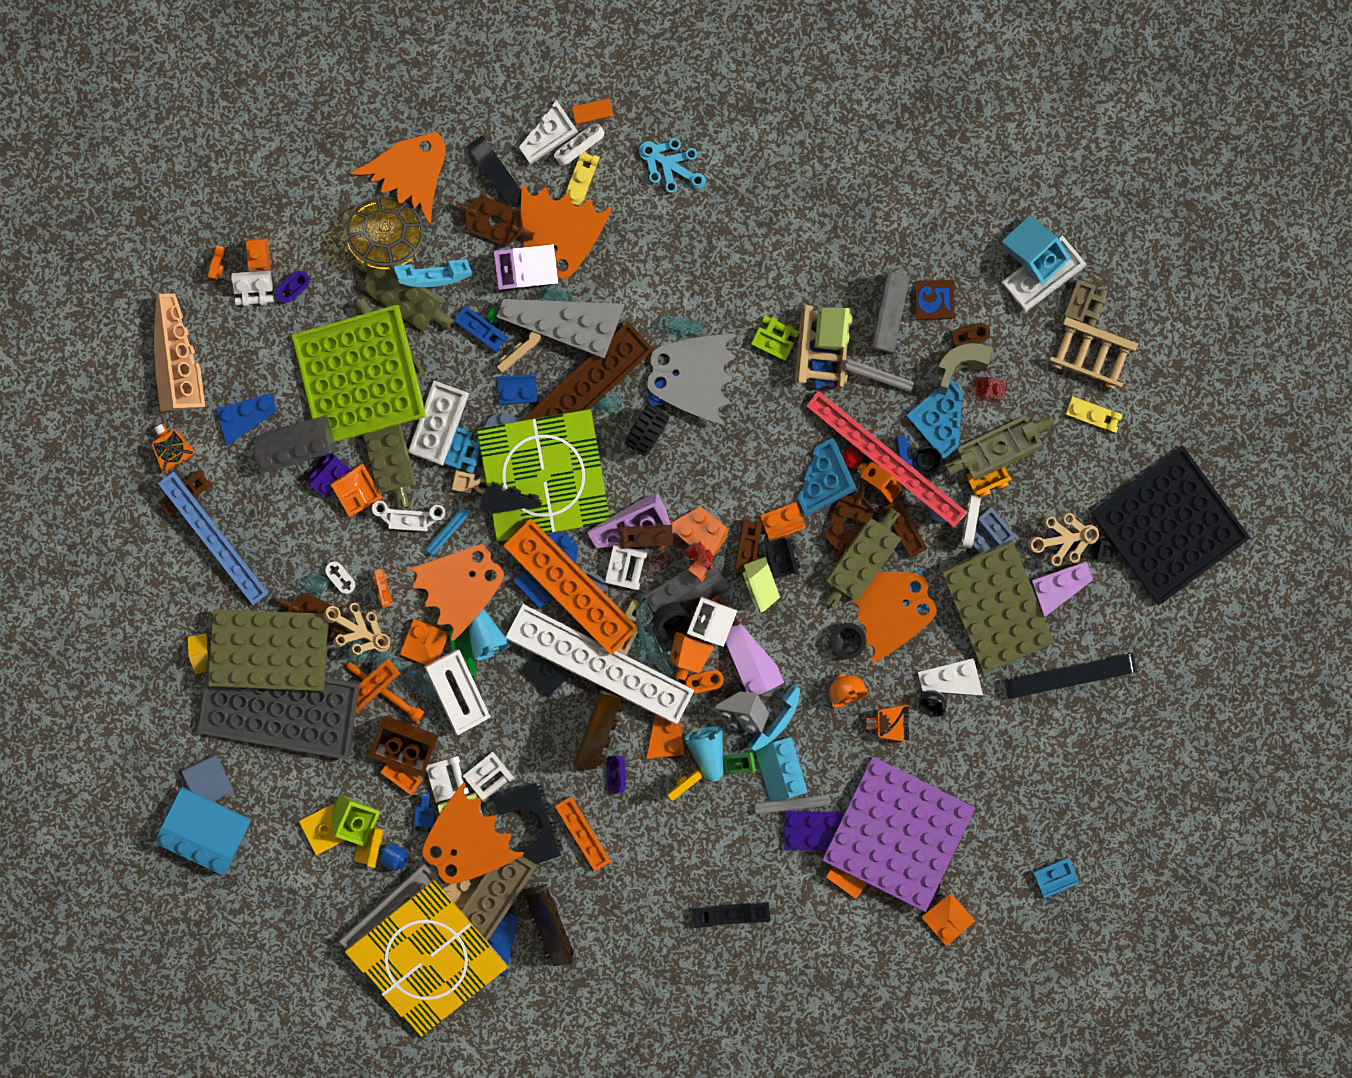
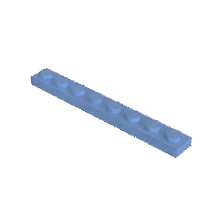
M172 472L158 484L251 604L254 605L265 597L268 591L177 474Z

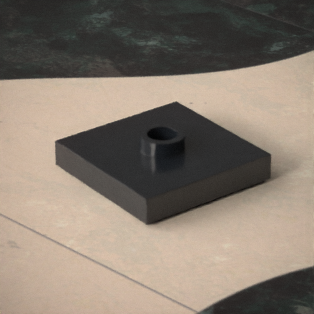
M538 655L522 669L548 697L572 674V672Z

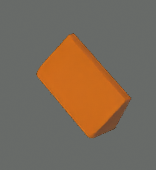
M609 98L572 107L576 126L613 117Z

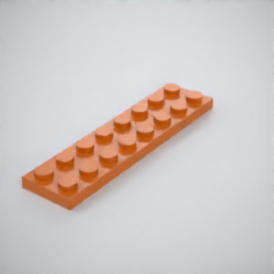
M532 519L503 545L611 655L639 629Z

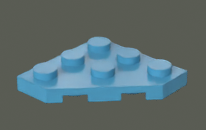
M952 379L945 396L938 394L939 387L906 415L932 447L939 450L943 459L959 447L963 392Z
M833 438L816 446L814 449L811 466L809 465L803 489L798 496L806 516L857 490Z

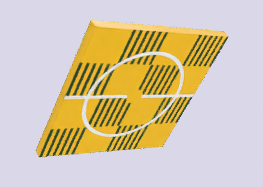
M432 880L345 951L419 1038L508 968L504 960L435 880Z

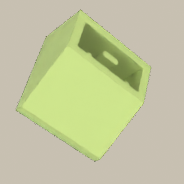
M822 307L818 309L815 348L839 350L846 347V344L849 343L847 327L851 323L849 308Z
M766 557L745 564L746 571L743 572L754 606H759L761 612L765 611L780 598Z

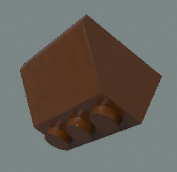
M385 715L380 723L369 757L423 777L439 735Z

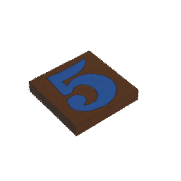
M953 279L915 281L916 320L955 318Z

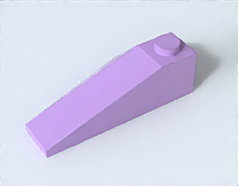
M655 493L639 500L590 529L587 533L596 548L612 547L614 544L619 545L621 536H619L618 529L620 527L671 525L664 504L658 494ZM628 535V538H634V535Z
M741 624L731 626L726 644L746 692L759 695L783 684L784 681L777 665Z

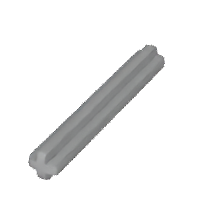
M850 359L844 361L843 368L848 371L906 391H912L914 382Z
M828 795L756 803L754 804V810L756 814L829 806L830 798Z

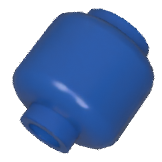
M389 843L379 851L380 864L392 871L403 869L408 861L407 851L395 843Z

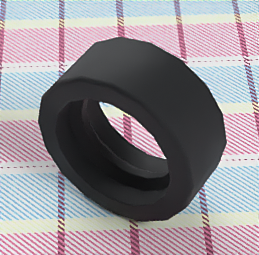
M672 602L660 607L654 614L652 622L657 633L662 638L669 640L674 639L676 632L682 634L687 632L691 624V617L682 604ZM681 615L675 624L663 627L665 621L670 617Z
M843 623L837 626L830 637V646L833 652L844 659H854L864 651L867 643L866 634L863 629L854 623ZM850 629L858 634L860 643L856 650L845 652L839 648L837 638L842 631Z

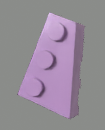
M1081 562L1032 579L1030 583L1042 614L1046 617L1090 583L1093 578L1087 562Z

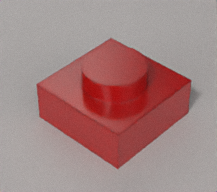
M847 445L843 459L846 466L858 469L865 454L859 449Z

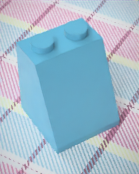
M1030 215L1002 241L1007 251L1042 285L1071 259L1058 237Z

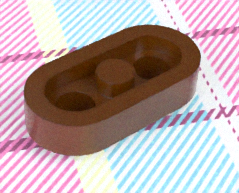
M977 323L958 329L952 335V342L956 347L964 344L984 342L990 336V329L984 323ZM978 329L983 330V336L976 334ZM959 335L965 336L964 342L958 340Z

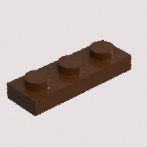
M899 498L883 507L886 514L890 507L901 514L892 526L901 538V542L909 557L912 558L925 551L927 547L901 499Z

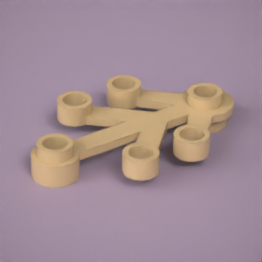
M1064 513L1061 518L1062 522L1072 525L1079 531L1078 533H1071L1059 524L1055 517L1047 516L1044 519V525L1047 528H1053L1062 536L1047 539L1033 537L1029 540L1028 547L1032 552L1040 553L1045 547L1062 544L1057 553L1049 558L1051 565L1059 566L1073 542L1080 540L1076 549L1067 554V559L1070 562L1076 563L1080 560V555L1086 546L1097 541L1099 537L1098 529L1093 525L1084 526L1075 519L1073 514ZM1068 515L1070 516L1069 522L1066 521ZM1052 519L1053 523L1049 526L1048 520ZM1088 531L1091 532V536L1089 538L1086 536ZM1035 541L1038 543L1036 548L1033 547ZM1073 553L1076 554V558L1074 560H1072L1071 558ZM1057 556L1058 562L1054 563V558Z
M352 603L348 606L347 611L354 617L356 622L354 624L342 617L340 610L335 606H330L324 611L323 616L327 622H336L354 632L347 635H337L333 640L336 647H342L348 642L364 638L370 642L362 645L354 644L350 648L352 656L357 657L362 652L375 649L377 652H385L389 649L390 639L387 635L381 633L377 623V616L374 612L367 613L363 620L360 605ZM368 616H372L373 621H370ZM365 623L371 626L373 634L367 631ZM354 647L359 650V653L355 652Z

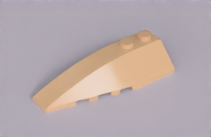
M157 294L154 357L160 412L205 407L201 369L199 363H194L193 353L195 351L193 346L189 344L187 338L189 334L187 328L183 326L181 320L183 316L175 294Z

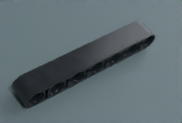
M1129 653L1124 656L1119 655L1109 659L1090 661V663H1081L1071 667H1062L1052 671H1043L1033 675L1005 679L1004 682L1007 697L1012 699L1136 673L1137 667L1134 653Z

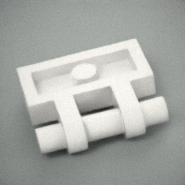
M270 270L232 273L234 294L242 293V297L235 298V305L246 307L250 306V304L267 305V303H274V295H266V291L273 290ZM259 292V296L249 297V293Z

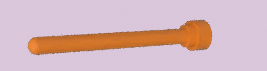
M351 662L346 664V668L364 681L369 676ZM386 688L380 692V694L405 711L408 717H410V721L415 724L419 722L425 713L420 708H412Z

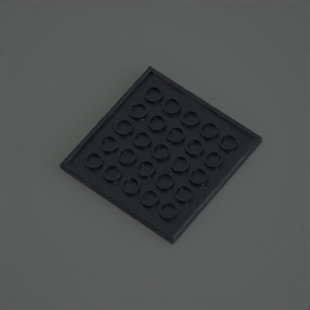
M1183 445L1090 513L1157 606L1168 600L1251 538Z

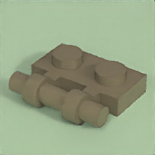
M1078 279L1064 316L1081 323L1084 317L1087 316L1089 317L1087 325L1095 327L1096 321H1099L1101 316V308L1107 301L1106 295L1108 291L1100 289L1099 295L1094 294L1096 286ZM1094 300L1096 302L1093 310H1087L1090 301Z

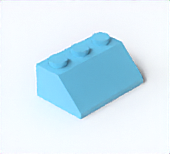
M791 736L771 741L764 747L755 750L770 802L808 793Z

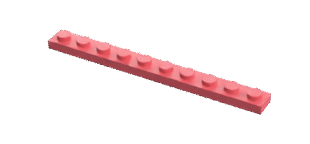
M820 391L807 404L810 410L881 468L892 474L899 483L953 527H956L965 516L966 510Z

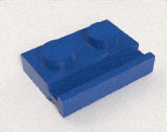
M536 374L497 377L499 405L538 402Z
M527 569L514 580L539 608L553 597Z

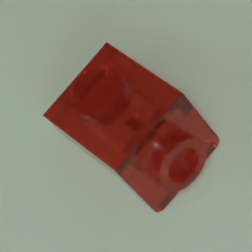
M978 377L975 395L1005 401L1008 382L990 377Z
M701 542L693 543L684 550V553L690 560L700 557L702 564L707 570L715 567L712 562L715 559L710 549H706Z

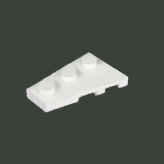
M557 100L519 147L530 164L578 133Z
M974 658L918 672L922 691L936 690L944 693L983 695Z

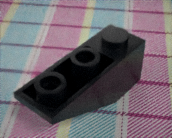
M492 481L491 484L487 483L480 507L500 513L541 506L542 500L539 499L540 496L532 493L528 495L521 494V490L510 487L509 490L502 488L503 484Z

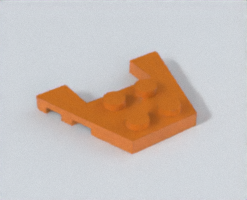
M700 506L671 522L673 528V538L678 536L701 555L688 570L702 582L706 577L707 569L713 563L712 559L716 552L719 551L729 530Z

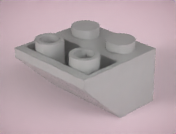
M741 691L717 704L715 707L729 729H741L749 733H762L769 715L768 710L757 694Z

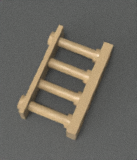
M805 305L801 307L795 383L803 384L809 378L836 381V388L844 387L848 377L847 372L843 368L847 356V344L846 347L839 349V354L814 352L809 349L810 342L815 340L816 332L811 330V324L817 321L818 313L813 311V306ZM851 315V323H850V325H848V327H847V333H849V327L852 326V321H853V316H852V315ZM816 359L838 362L837 373L811 371L808 368V361Z
M1065 317L1062 326H1065L1066 332L1057 357H1049L1048 361L1052 362L1051 366L1061 370L1065 367L1106 383V387L1114 390L1117 387L1121 388L1123 383L1117 380L1125 358L1130 351H1136L1138 343ZM1078 331L1084 333V339L1073 365L1063 360L1073 333L1075 334ZM1097 338L1101 340L1102 346L1093 370L1089 371L1081 368L1091 340ZM1113 344L1119 347L1120 352L1112 374L1108 378L1099 373L1108 349Z

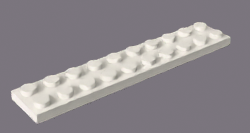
M524 604L506 636L508 641L675 725L678 724L694 692L693 689L617 651L611 655L598 641Z

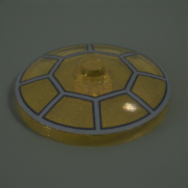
M377 197L361 203L351 213L346 225V240L353 255L362 263L374 268L392 269L393 266L408 263L416 256L423 241V225L417 212L407 203L399 204L398 199L391 197Z

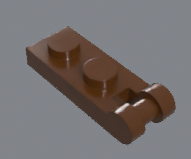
M202 469L183 482L194 498H197L213 486L211 481H207L204 477L205 473ZM197 480L202 485L198 489L193 484ZM167 495L158 501L169 517L179 511Z
M742 519L734 565L735 572H745L744 565L756 561L762 529L761 521L750 522L749 519ZM748 529L754 530L753 535H747Z
M672 525L623 526L618 529L619 536H621L619 545L622 549L640 546L673 545L674 542ZM628 535H634V538H628Z

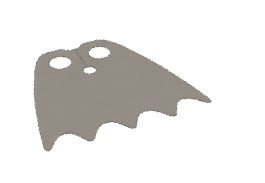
M736 334L691 338L656 348L651 354L650 363L653 366V372L648 377V389L660 399L679 409L719 424H725L718 416L717 410L719 407L730 402L722 394L721 387L732 381V378L725 373L724 365L735 358V355L726 349V343L733 339ZM665 353L669 356L670 361L667 365H660L657 359L660 354ZM675 369L679 370L678 376L673 375ZM658 377H664L667 381L666 386L662 389L657 388L654 384L655 379Z

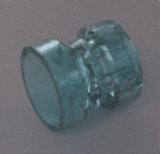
M362 639L355 640V642L347 650V653L351 655L350 648L354 644L362 645ZM354 647L355 652L359 653V650ZM373 649L362 652V654L356 657L357 661L362 664L366 660L365 658L372 653Z

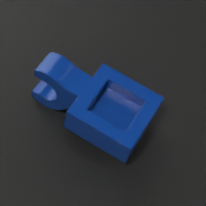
M423 793L421 806L415 807L414 826H434L435 807H430L431 793Z

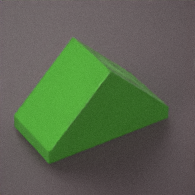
M752 751L723 756L726 775L756 771Z

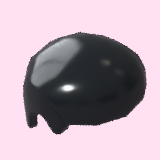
M930 445L921 446L916 449L912 456L913 467L919 473L925 475L934 473L942 465V454L937 448ZM927 455L929 458V462L927 465L923 466L925 456Z
M926 690L919 697L918 708L923 713L934 717H940L945 714L947 700L942 693L936 690ZM928 700L936 701L937 703L935 706H929Z

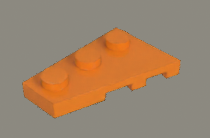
M655 715L646 759L683 755L684 747L680 720L675 725Z

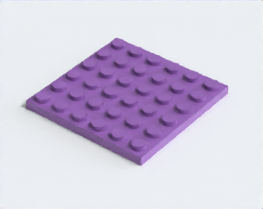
M872 757L822 861L926 912L972 817L975 807Z

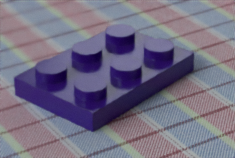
M785 811L784 849L827 850L841 822L843 812Z

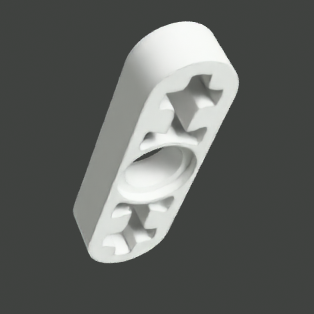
M598 123L590 125L560 147L554 154L555 159L560 165L570 163L602 139L605 134L604 130Z
M970 495L961 547L972 548L980 507V496Z

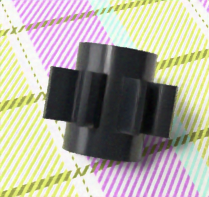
M731 681L724 686L723 696L725 699H728L740 691L746 692V689L739 681L736 683Z

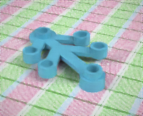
M673 138L670 142L659 145L646 141L640 146L639 154L648 162L649 178L652 183H658L661 180V175L656 169L655 160H657L663 166L667 192L674 193L677 190V184L674 182L671 169L690 180L691 186L695 189H700L705 185L704 175L701 173L693 174L675 163L684 160H695L697 151L694 148H689L683 153L665 157L659 152L669 149L678 150L681 147L679 139ZM677 141L679 146L674 148L671 143ZM650 147L653 151L651 154H646L645 149ZM689 151L695 152V156L693 158H690L688 156ZM653 174H657L659 179L654 181L651 177ZM696 177L701 178L702 182L700 184L694 182ZM674 184L675 189L672 191L669 190L668 185Z

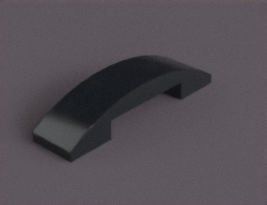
M483 135L467 147L506 203L513 208L521 202L522 190Z
M1047 529L1045 539L1062 535L1055 530ZM1080 540L1074 541L1067 553L1074 551ZM1097 540L1091 544L1092 550L1090 552V544H1088L1080 555L1115 563L1117 549L1111 542ZM1062 544L1045 548L1058 551Z
M769 902L737 903L693 908L694 928L748 922H771Z

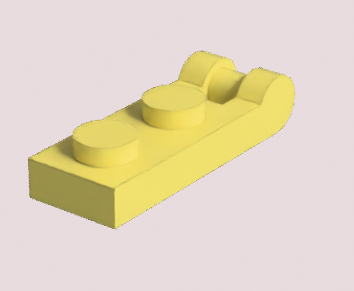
M586 151L580 154L566 191L574 205L581 206L583 204L600 156H591ZM584 161L591 163L589 169L583 167Z
M1073 396L1065 414L1114 433L1117 432L1118 421L1123 416L1120 413ZM1106 416L1112 417L1109 424L1104 422Z

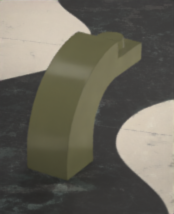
M970 343L960 345L949 351L940 362L936 373L940 375L936 385L940 387L938 394L946 395L953 374L962 368H974L986 372L994 348L983 344Z

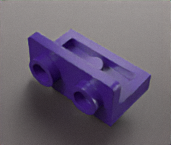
M332 453L322 456L315 468L309 470L305 480L317 492L327 498L334 490L330 483L351 469Z

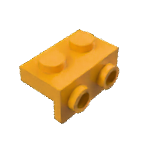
M1005 467L976 481L973 480L970 473L966 474L974 495H980V497L990 494V489L996 486L998 489L1008 486L1007 481L1012 480Z

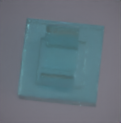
M619 392L605 393L606 400L599 401L600 408H608L609 412L623 411Z
M312 571L304 585L307 587L306 593L311 589L316 592L315 597H318L323 593L330 580Z

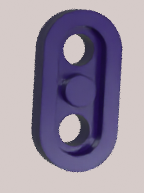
M304 271L294 272L277 288V298L283 303L292 302L309 287V275ZM299 277L304 278L303 284H298L297 280ZM285 290L290 292L288 297L283 296Z
M620 755L610 756L607 760V786L612 794H621L626 789V764Z

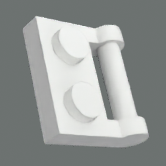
M614 544L605 583L639 590L641 570L644 558L647 557L648 552L632 548L622 549L619 545ZM635 556L637 558L632 579L628 581L626 576L630 558Z
M494 752L463 775L484 802L505 783L515 779ZM499 771L504 774L486 790L483 791L480 788Z
M459 756L427 766L426 770L436 802L450 799L456 792L452 789L446 768L447 765L452 766L457 787L459 788L464 783L459 766ZM465 787L464 794H468V787Z

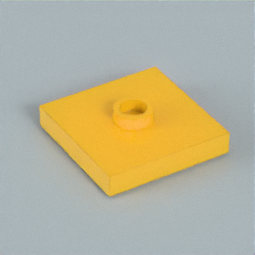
M697 769L688 777L685 775L676 782L677 785L668 792V797L674 801L702 778V773Z
M334 803L299 821L316 855L345 841L333 836L332 810Z

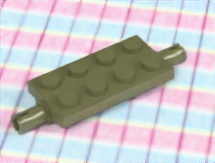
M359 256L353 262V265L365 272L367 276L360 289L386 307L399 305L402 318L421 331H424L430 321L433 320L447 330L454 322V319L440 311L441 308L439 307L443 299L425 287H413L399 283L394 273L393 265L372 264ZM382 257L376 260L377 262H387Z
M1027 415L958 447L957 450L960 458L945 464V467L950 476L966 468L973 480L976 481L1043 449V444L1038 436L1039 432L1053 427L1054 422L1050 415L1036 422L1029 421Z
M401 424L364 434L378 494L392 491L395 493L398 509L410 506L405 489H407V486L416 484Z
M890 507L882 521L877 522L871 517L867 519L825 579L834 587L824 601L825 603L835 608L843 594H847L856 601L860 599L901 541V538L891 531V526L901 515Z

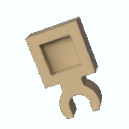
M455 470L451 489L471 493L472 488H474L477 492L484 493L485 490L480 489L478 485L481 482H487L485 478L475 480V474Z

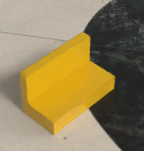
M373 828L366 847L357 844L355 862L367 864V867H376L384 833L383 828Z

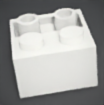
M701 597L687 634L724 647L737 610Z

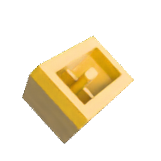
M207 633L188 637V655L195 674L207 672L208 659L210 658Z

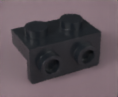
M784 535L764 541L774 579L791 574H799L800 563L798 558L794 556L795 544L793 539Z

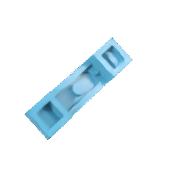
M467 259L448 261L446 267L414 269L412 264L393 266L398 282L413 287L448 285L472 275Z
M794 684L791 685L782 698L788 704L765 734L759 732L755 734L748 744L751 749L755 751L764 747L784 730L797 707L800 688Z

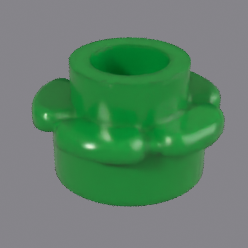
M493 307L485 320L490 324L492 322L496 324L499 319L497 318L499 309Z

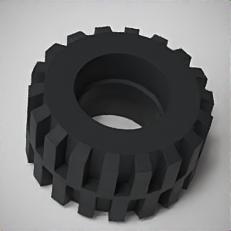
M651 404L645 406L625 439V445L642 456H647L667 425L669 415Z

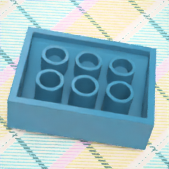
M182 787L160 829L155 844L225 876L236 856L251 819Z

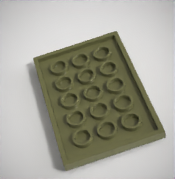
M1012 540L941 570L984 674L1054 644Z
M213 609L208 686L324 691L329 622L324 619L323 614Z

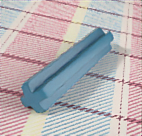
M461 508L427 546V552L435 555L469 516V512L466 509Z

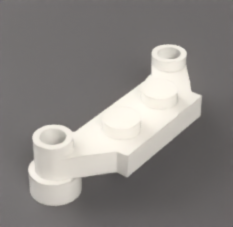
M377 501L372 506V512L389 524V529L428 531L430 525L437 520L443 519L445 516V509L441 505H434L429 512L392 510L383 501ZM379 505L384 507L383 512L377 510ZM436 509L441 510L440 516L435 515Z

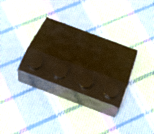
M601 689L573 765L595 770L597 765L601 767L605 757L601 755L604 748L608 749L611 737H608L610 730H615L618 722L615 719L617 712H622L625 704L622 701V697Z
M547 884L525 893L523 902L526 909H530L533 916L530 919L533 926L538 927L540 934H537L540 944H545L547 951L544 953L548 963L552 962L553 966L574 963L575 953Z

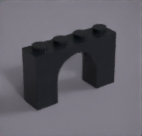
M537 782L493 796L498 816L518 809H528L536 813L540 818L542 833L539 839L533 844L514 850L515 852H524L523 857L535 864L561 856V851L564 850L561 840H557L555 832H558L555 822H551L548 815L551 814L548 803L544 804L542 796H545L542 785L538 786Z

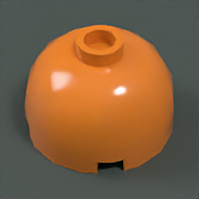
M846 673L836 676V681L829 688V697L834 708L845 707L843 703H849L854 700L857 702L866 697L868 693L865 684L858 676H846Z

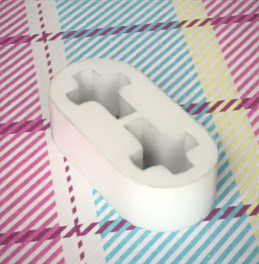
M339 562L329 563L325 570L330 580L342 593L348 594L353 592L356 584L350 574ZM332 565L339 567L338 573L341 575L339 578L336 574H330V567ZM341 578L346 582L351 581L350 590L342 588L344 584L340 580Z

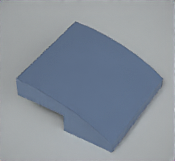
M992 507L977 518L972 545L977 555L1016 537Z
M217 754L182 770L190 791L211 801L234 791Z

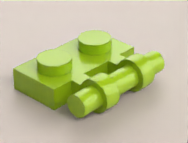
M765 315L762 322L767 324L768 328L765 330L759 327L751 345L786 361L794 344L787 339L789 335L797 338L799 331L793 329V326L789 324L787 326L778 322V319ZM773 328L784 332L783 336L780 337L773 334Z

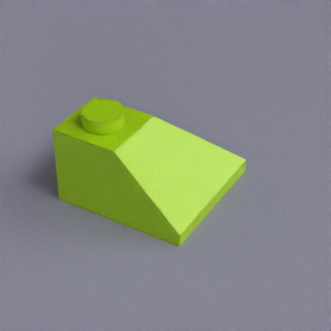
M339 794L332 810L333 836L366 847L381 811Z

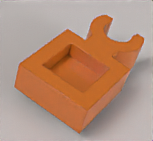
M216 245L214 258H212L208 273L209 278L218 280V276L221 277L223 275L224 265H222V259L226 248Z

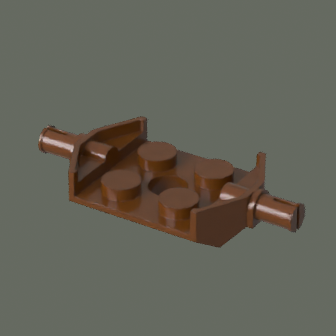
M480 195L470 205H465L458 201L455 203L454 209L462 211L466 215L467 230L506 247L512 244L519 236L533 240L532 236L535 233L523 227L521 210L502 204L484 195ZM492 216L500 218V224L496 227L489 224Z
M861 483L856 495L844 496L837 502L825 534V538L836 551L832 560L834 563L836 559L837 562L839 561L869 517L873 518L876 511L865 499V493L869 486L867 484L864 486V483ZM847 518L855 520V527L853 529L845 527L844 522Z
M304 593L291 602L280 597V601L277 602V604L287 608L288 612L323 614L328 607L332 606L309 593ZM340 610L341 616L345 618L344 611ZM336 622L329 623L327 645L332 643L337 635H347L351 632Z

